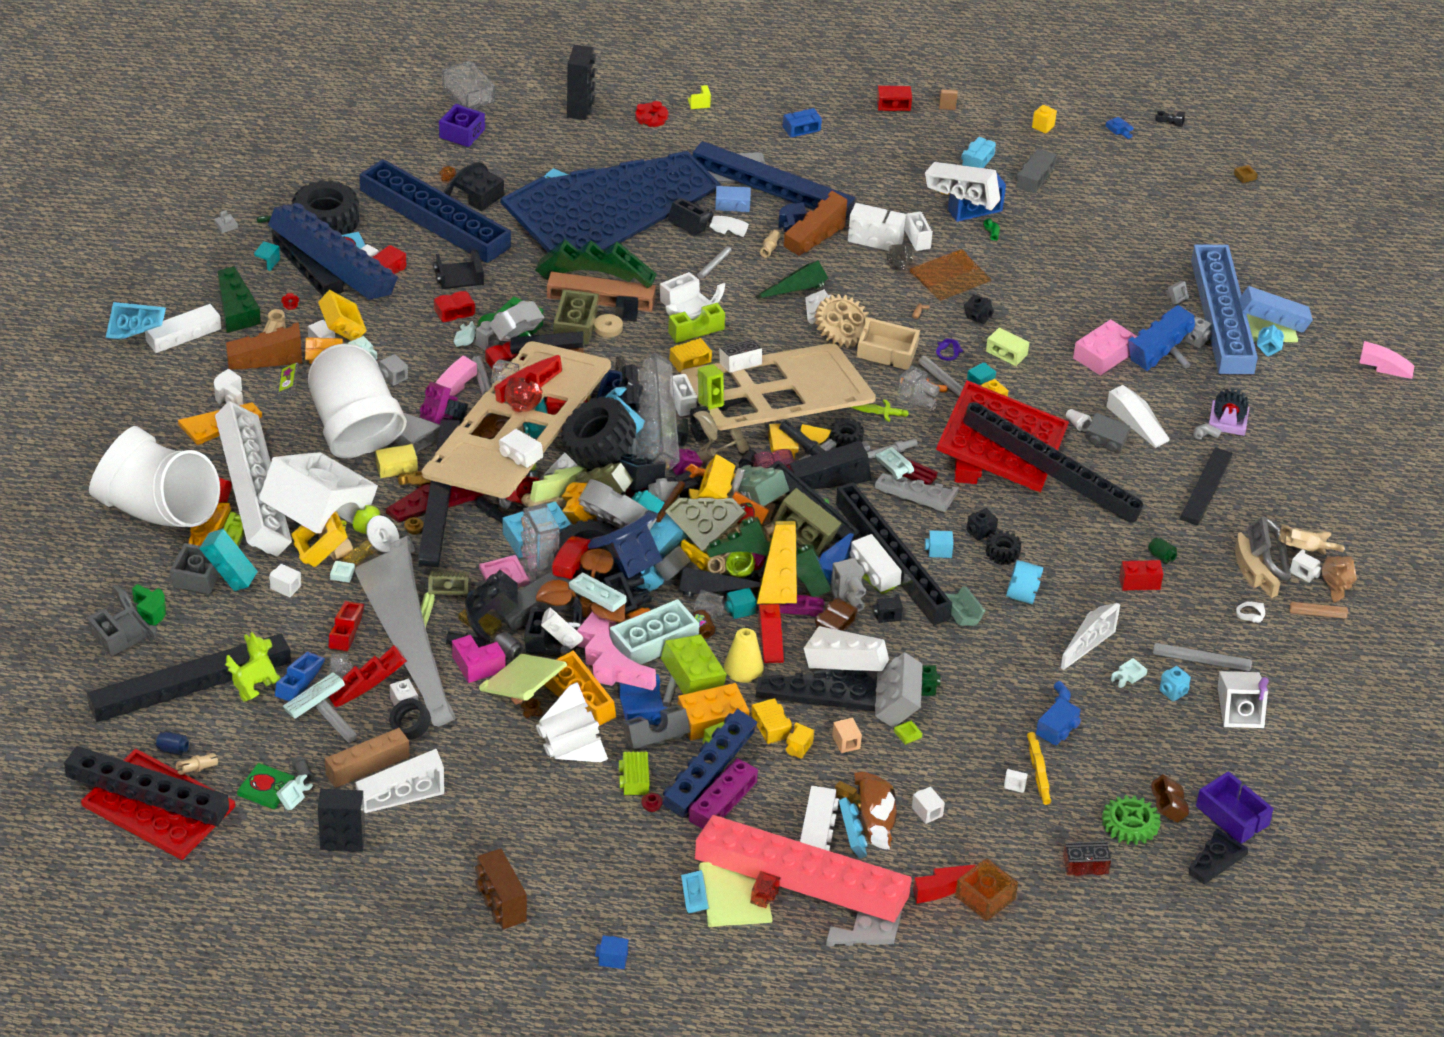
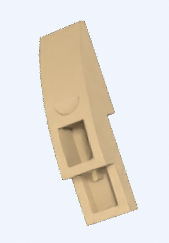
M1242 532L1238 533L1235 554L1244 577L1253 588L1260 586L1271 598L1278 596L1281 582L1262 563L1263 554L1255 557L1251 553L1249 539Z

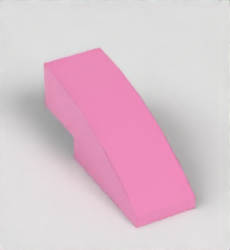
M1364 341L1360 358L1361 364L1376 366V372L1412 379L1414 365L1407 359L1385 347Z
M463 355L441 375L436 383L451 388L450 395L455 396L465 388L467 381L477 375V363Z

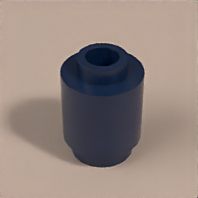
M168 731L161 732L157 737L156 747L162 752L182 755L189 748V740H187L186 735Z

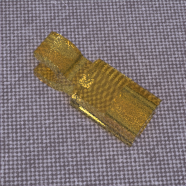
M368 540L364 541L359 548H354L341 557L342 562L353 563L356 566L364 560V557H368L373 553L369 549L373 545Z

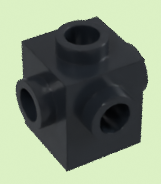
M973 294L964 304L966 317L974 322L985 324L994 313L991 300Z
M987 508L968 516L966 530L979 541L989 537L990 534L997 530L998 518Z

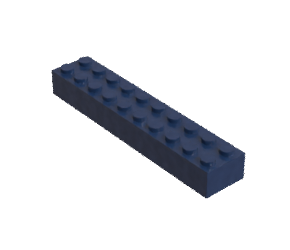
M384 159L359 174L361 192L470 254L471 250H478L480 260L489 263L511 248V230Z

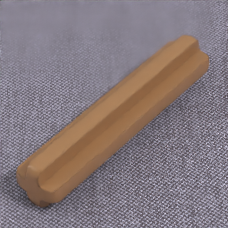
M1291 602L1289 607L1290 613L1343 619H1346L1348 616L1347 607Z

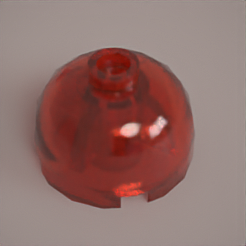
M513 377L506 384L504 391L505 401L513 411L518 413L535 409L542 398L543 390L533 381L530 384L524 382L525 378Z

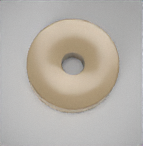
M600 315L595 319L594 330L602 337H615L622 332L623 322L616 315Z

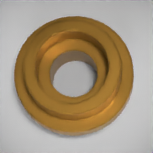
M415 517L407 519L404 523L405 530L410 534L420 533L424 526L423 521Z

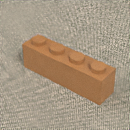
M397 728L326 757V776L333 786L337 788L409 758V740L401 729Z

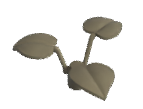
M699 411L693 414L710 439L705 446L700 448V451L696 452L703 462L701 467L709 464L716 453L734 444L737 445L739 452L745 454L747 450L749 451V445L739 427L730 429L734 441L716 450L712 447L709 448L712 442L717 439L716 433L718 429L713 417L706 411Z

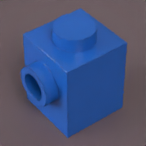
M602 936L601 944H597L595 957H599V966L625 969L629 939Z

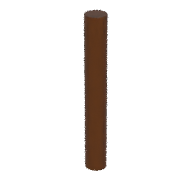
M679 481L659 511L656 522H661L666 515L665 510L677 499L685 487L684 482Z

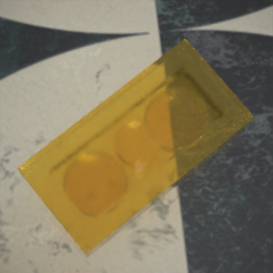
M466 609L458 614V619L470 626L466 616ZM488 613L478 620L481 627L490 636L502 627V621Z

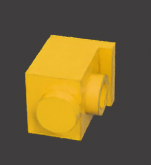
M796 722L794 724V732L790 733L787 737L786 744L788 746L786 747V752L791 756L802 759L813 744L814 730Z

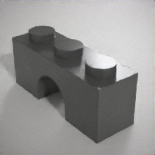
M677 705L660 710L661 722L654 729H650L648 720L641 716L623 721L622 725L627 746L634 750H642L649 744L657 745L664 743L669 738L678 739L684 737V734L690 732L686 709Z

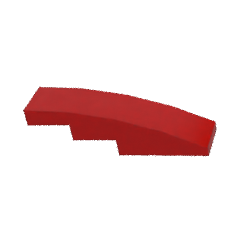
M555 355L536 362L495 385L496 401L502 404L514 394L522 396L532 387L535 389L541 388L563 371L561 356Z
M393 645L380 658L372 657L362 668L359 669L355 666L342 678L345 685L328 697L335 707H339L375 687L400 668L407 660L399 648Z

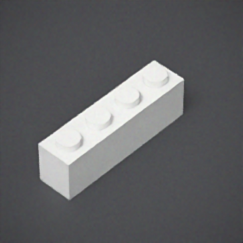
M211 304L172 317L164 320L162 326L145 331L146 342L155 353L167 350L168 348L220 330V315Z
M811 786L800 842L830 851V845H827V842L832 841L833 830L830 829V826H835L836 814H833V811H837L839 799L835 798L836 789Z

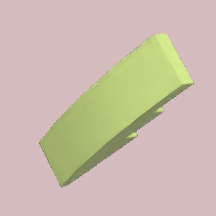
M577 466L555 470L553 475L544 476L543 480L533 482L530 499L533 502H538L563 495L567 486L575 482L577 476L581 472L587 471V468Z

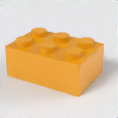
M736 683L678 696V705L685 708L690 727V732L687 734L690 741L704 738V729L724 722L729 713L733 714L737 708L749 716L750 711Z

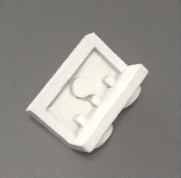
M825 289L805 297L807 319L810 324H814L816 318H814L815 311L820 302L824 301L826 297L830 298L831 296L827 294Z
M549 608L544 612L541 626L564 646L573 649L583 641V636L554 610Z

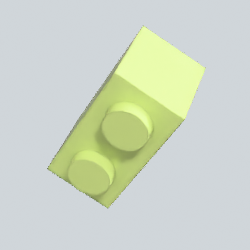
M998 328L987 339L986 352L1015 366L1028 355L1029 342L1001 328Z

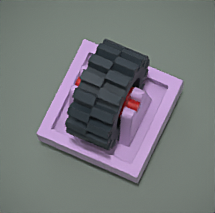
M1228 388L1225 389V392L1223 390L1220 391L1212 403L1209 424L1220 429L1221 432L1245 436L1249 413L1248 397H1245L1244 392L1240 394L1241 390L1235 392V388H1231V391Z

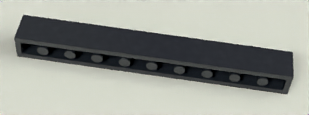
M852 482L837 487L836 506L849 522L860 531L862 538L872 534L901 570L900 585L933 626L950 620L953 604L856 484Z
M282 633L264 638L271 640L272 647L268 650L267 655L274 667L291 663L290 648ZM247 644L87 692L89 708L96 722H100L122 714H128L135 710L148 708L161 702H167L177 697L187 696L190 693L206 690L219 684H226L232 681V673L225 666L227 663L226 656L230 655L239 667L243 666L250 659Z

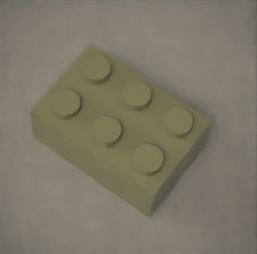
M563 289L553 323V334L583 331L584 344H589L598 313L599 294Z
M797 488L783 500L772 522L775 525L776 521H795L796 542L800 545L813 544L817 556L830 545L841 525V522Z

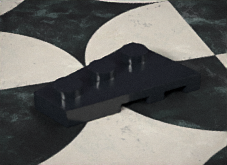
M1216 828L1211 840L1209 839L1206 842L1204 850L1199 852L1190 865L1189 875L1206 884L1248 855V848Z

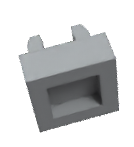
M227 210L220 212V217L214 219L215 225L221 233L238 228V223L231 214L227 215Z
M1179 281L1166 290L1167 298H1171L1173 304H1178L1189 298L1185 281Z

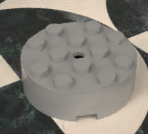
M593 479L589 480L578 499L585 512L591 515L594 514L597 516V520H602L605 524L610 523L619 529L639 519L648 511L628 496H622L613 491V488ZM657 519L647 525L649 530H651Z

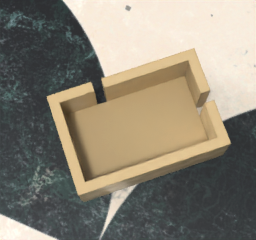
M867 318L858 342L857 357L889 366L892 363L894 364L893 367L909 370L918 347L920 330Z

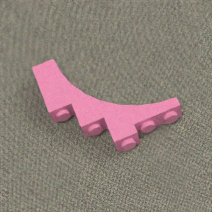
M592 612L577 632L583 636V641L578 644V647L585 648L586 664L593 666V676L599 683L613 686L615 682L653 690L656 687L655 669L640 665L620 653L610 638V627L617 625V623L598 617Z

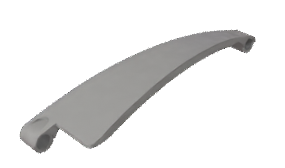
M405 536L390 543L389 552L357 566L355 573L390 640L406 658L407 662L404 664L423 695L433 725L440 727L456 718L443 691L421 612L411 553L415 551L410 537Z

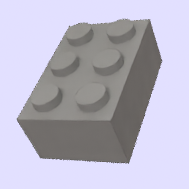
M904 652L899 657H895L882 671L877 672L875 717L889 726L895 727L921 708L922 663Z

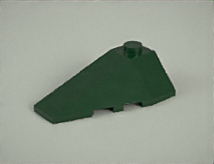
M819 260L804 265L789 274L790 276L778 281L777 285L770 286L755 297L760 299L813 287L818 289L825 285L824 281L829 278Z

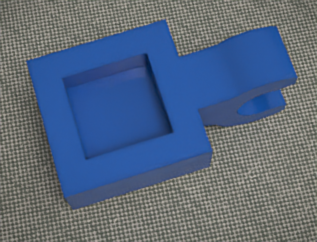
M1120 117L1106 122L1105 127L1114 134H1122L1127 139L1133 137L1129 131H1132L1134 128Z

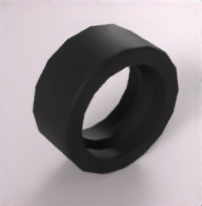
M413 698L402 700L396 704L389 718L391 728L393 730L400 728L408 740L421 737L427 731L431 721L429 710L419 700ZM419 710L420 714L417 722L409 728L402 729L400 725L404 715L409 711Z

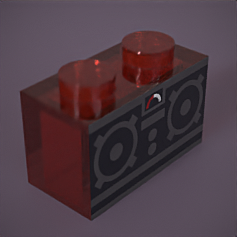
M1107 841L1065 843L1063 859L1067 875L1109 874L1111 857Z

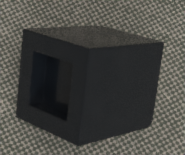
M617 296L615 315L622 321L636 322L638 298Z
M687 418L683 419L681 427L673 425L666 427V444L685 446L689 434Z

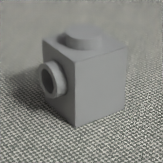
M394 354L380 361V371L383 378L393 386L408 379V365L397 355Z
M666 478L656 479V483L648 485L649 493L651 492V495L665 502L678 482H668Z

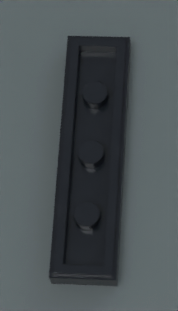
M580 331L512 337L510 351L511 354H518L526 343L532 341L564 349L584 348V333Z

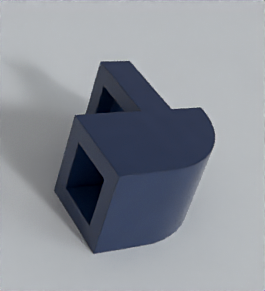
M793 203L783 206L779 211L778 228H783V231L787 232L799 220L803 221L807 214L804 203Z

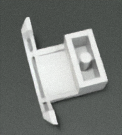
M688 272L660 283V302L666 306V312L669 316L685 311L690 319L694 320L701 314V307L720 301L725 290V283L717 285L716 293L711 300H708L700 293L699 279Z

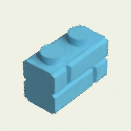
M978 137L974 142H971L968 150H964L962 153V166L984 168L995 155V142L986 141L982 137Z

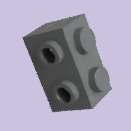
M1095 413L1087 430L1086 439L1093 444L1103 445L1111 451L1121 452L1128 438L1130 426Z

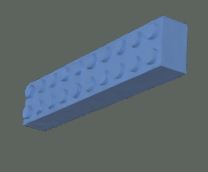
M1194 245L1191 262L1205 320L1212 323L1210 340L1218 373L1254 374L1258 357L1247 314L1242 311L1239 300L1241 291L1229 245Z

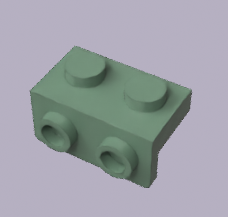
M962 586L958 594H946L953 603L951 615L957 624L961 626H976L985 613V609L966 586Z

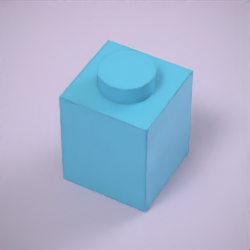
M929 531V538H925V550H928L929 557L952 558L954 545L953 531Z

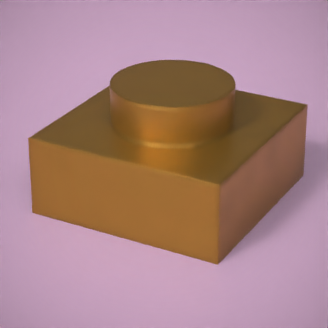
M1250 165L1234 169V175L1242 183L1257 179L1258 174Z

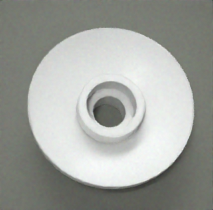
M375 516L368 522L367 536L370 543L380 552H389V544L399 539L396 526L384 516Z

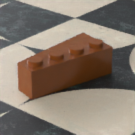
M831 191L825 201L822 199L818 203L819 207L814 211L810 210L803 221L799 220L784 234V247L800 256L804 252H808L815 245H819L826 238L831 237L835 232L842 230L846 225L847 199Z
M299 322L285 329L284 326L276 328L277 331L271 333H259L258 336L253 338L248 336L226 342L228 369L238 370L292 365L295 363L302 364Z

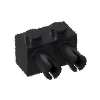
M680 198L672 202L668 221L676 227L687 230L689 234L697 235L705 231L707 221L712 220L714 214L712 211L709 212V209L704 210L700 208L695 202L690 203Z
M623 572L604 578L602 582L626 595L625 614L635 611L640 605L652 602L651 595L648 596L650 594L648 590L632 596L630 591L633 587L645 584L644 578H641L643 576L641 572L630 578H625Z

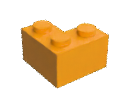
M572 482L567 486L566 491L562 495L563 499L567 502L562 512L573 525L577 521L582 520L585 522L588 519H594L596 516L583 510L584 507L578 501L587 483Z

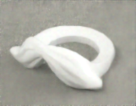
M1242 603L1236 609L1237 617L1242 620H1250L1253 623H1260L1265 616L1264 603ZM1246 606H1253L1258 609L1261 615L1243 614L1240 610Z

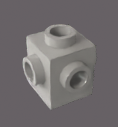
M1196 316L1195 328L1192 332L1185 335V341L1201 348L1212 335V331H1210L1212 323Z

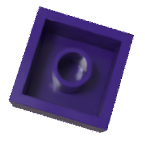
M455 104L439 120V138L469 147L485 130V113Z

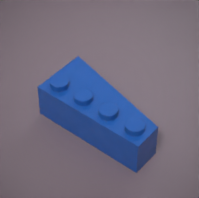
M1177 305L1162 315L1159 322L1156 320L1152 322L1148 330L1142 329L1138 332L1139 336L1129 338L1128 344L1131 361L1146 371L1156 366L1158 361L1163 356H1166L1176 344H1179L1185 335L1193 331L1195 328L1194 315Z

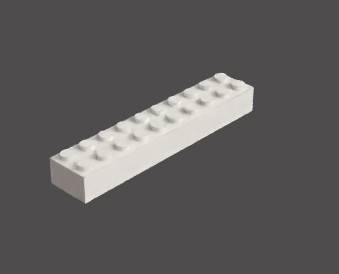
M228 401L215 415L246 541L249 545L256 546L268 554L279 556L292 540L285 515L259 500L271 465L259 416Z

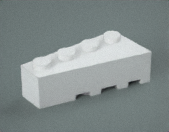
M820 626L804 647L808 667L815 669L882 671L889 661L883 639Z
M437 749L357 781L356 790L364 791L365 813L444 794V766Z

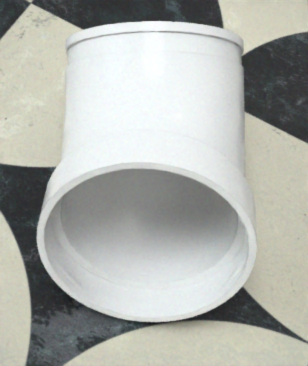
M338 344L325 349L314 359L308 374V385L324 425L323 435L334 456L353 458L365 453H371L386 447L401 435L406 427L407 420L399 402L392 398L378 363L367 350L353 344Z
M133 426L123 432L102 457L92 476L89 493L106 506H115L147 522L172 527H194L206 522L216 510L220 497V482L214 465L202 453L192 450L175 451L157 444L155 437L140 427Z

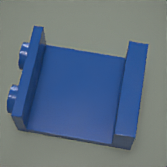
M659 674L656 675V687L653 690L619 682L618 693L625 721L641 716L648 720L649 725H659L661 722L660 710L667 708L662 703Z

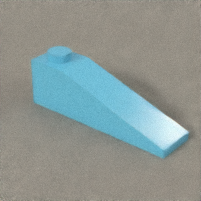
M113 302L106 338L121 340L160 327L163 323L166 308Z

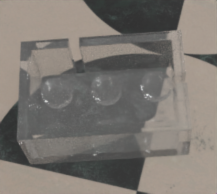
M471 60L442 69V86L461 106L476 109L479 108V105L485 106L495 102V85L481 70H478V67Z

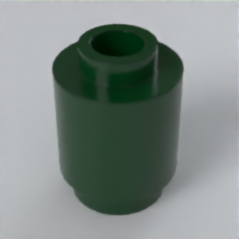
M1156 537L1149 543L1148 550L1162 562L1167 564L1176 559L1177 548L1164 539Z

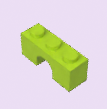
M718 302L701 307V314L694 320H691L685 311L669 316L668 333L675 343L721 331L725 328V312Z

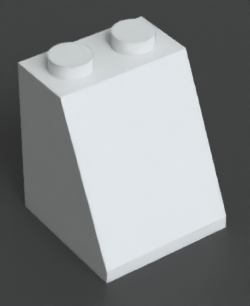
M1219 671L1218 694L1224 727L1264 728L1268 690L1264 692L1263 700H1259L1258 697L1261 690L1258 687V683L1262 678L1259 672Z

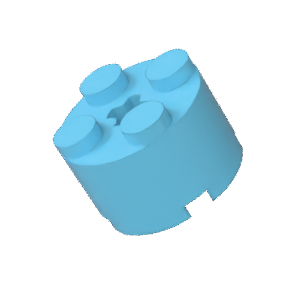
M1017 560L1006 597L1033 605L1036 595L1033 591H1038L1040 581L1037 578H1041L1044 567Z

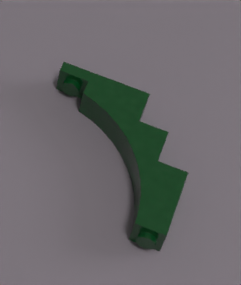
M564 239L539 260L535 269L547 280H549L551 272L566 273L577 270H590L611 274L627 282L635 278L646 288L652 286L657 273L618 241L604 251L592 240L578 250Z

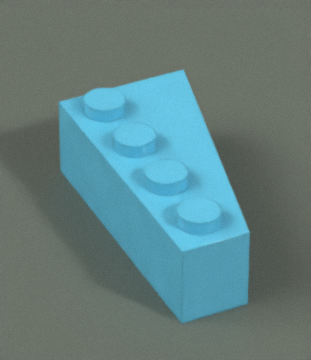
M667 513L661 522L655 521L650 530L662 558L688 537Z

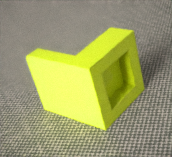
M708 85L701 86V94H692L688 98L691 109L710 108L711 94Z

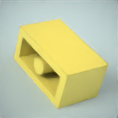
M413 444L375 450L376 466L380 478L418 471V461Z

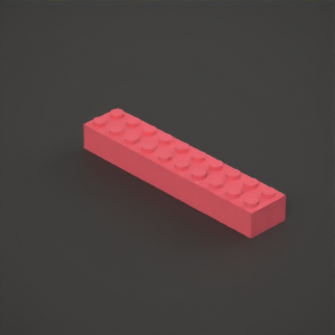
M712 815L696 839V860L709 862L712 865L891 922L896 921L910 895V876L719 816Z

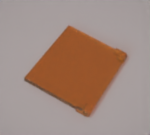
M963 249L910 268V273L940 301L991 281V278Z

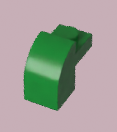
M138 584L132 588L133 601L138 604V614L148 625L156 626L166 615L163 591L157 588L151 592L148 588Z

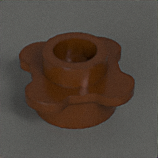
M535 698L525 700L521 704V708L524 710L523 716L526 718L535 715L541 716L543 710L540 709V701Z

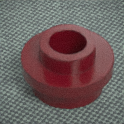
M648 793L642 797L641 804L645 810L655 812L661 808L662 798L656 793Z

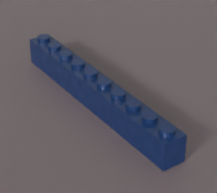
M702 141L693 151V157L707 171L793 203H804V206L809 209L815 210L819 207L818 203L822 199L825 201L831 191L847 199L846 219L854 208L855 197L707 142Z

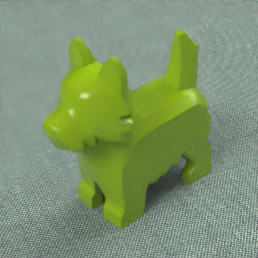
M253 632L250 633V637L247 634L244 635L247 651L250 656L247 663L239 667L230 655L226 656L227 663L225 666L232 673L233 684L239 690V695L244 702L259 695V692L254 690L255 684L263 682L265 686L275 684L281 679L276 674L274 666L267 655L268 650L272 647L271 640L256 637Z

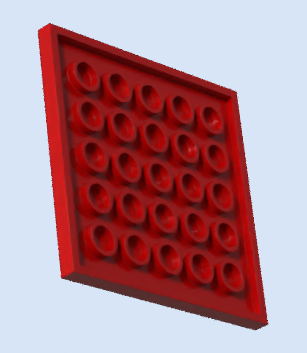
M967 380L936 450L1041 493L1048 474L964 424L963 417L967 406L971 402L979 403L1058 450L1069 421Z

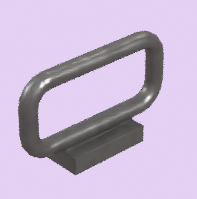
M1260 517L1247 526L1251 553L1255 557L1263 554V560L1267 568L1281 580L1287 581L1291 577L1286 544L1278 540L1280 528L1268 518ZM1268 529L1277 538L1282 570L1271 559V542Z

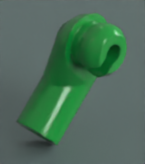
M991 219L984 220V228L991 233L990 239L997 241L1000 232L999 225L992 222Z

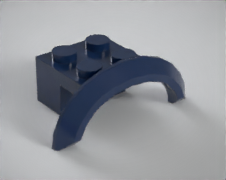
M648 510L634 522L609 534L593 538L588 544V548H597L611 543L617 555L614 560L619 572H623L624 577L630 578L663 561L647 526L657 518L658 514Z

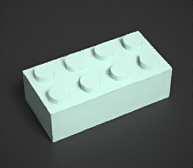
M678 599L610 627V638L613 645L620 653L640 665L662 656L666 640L699 635L698 621Z

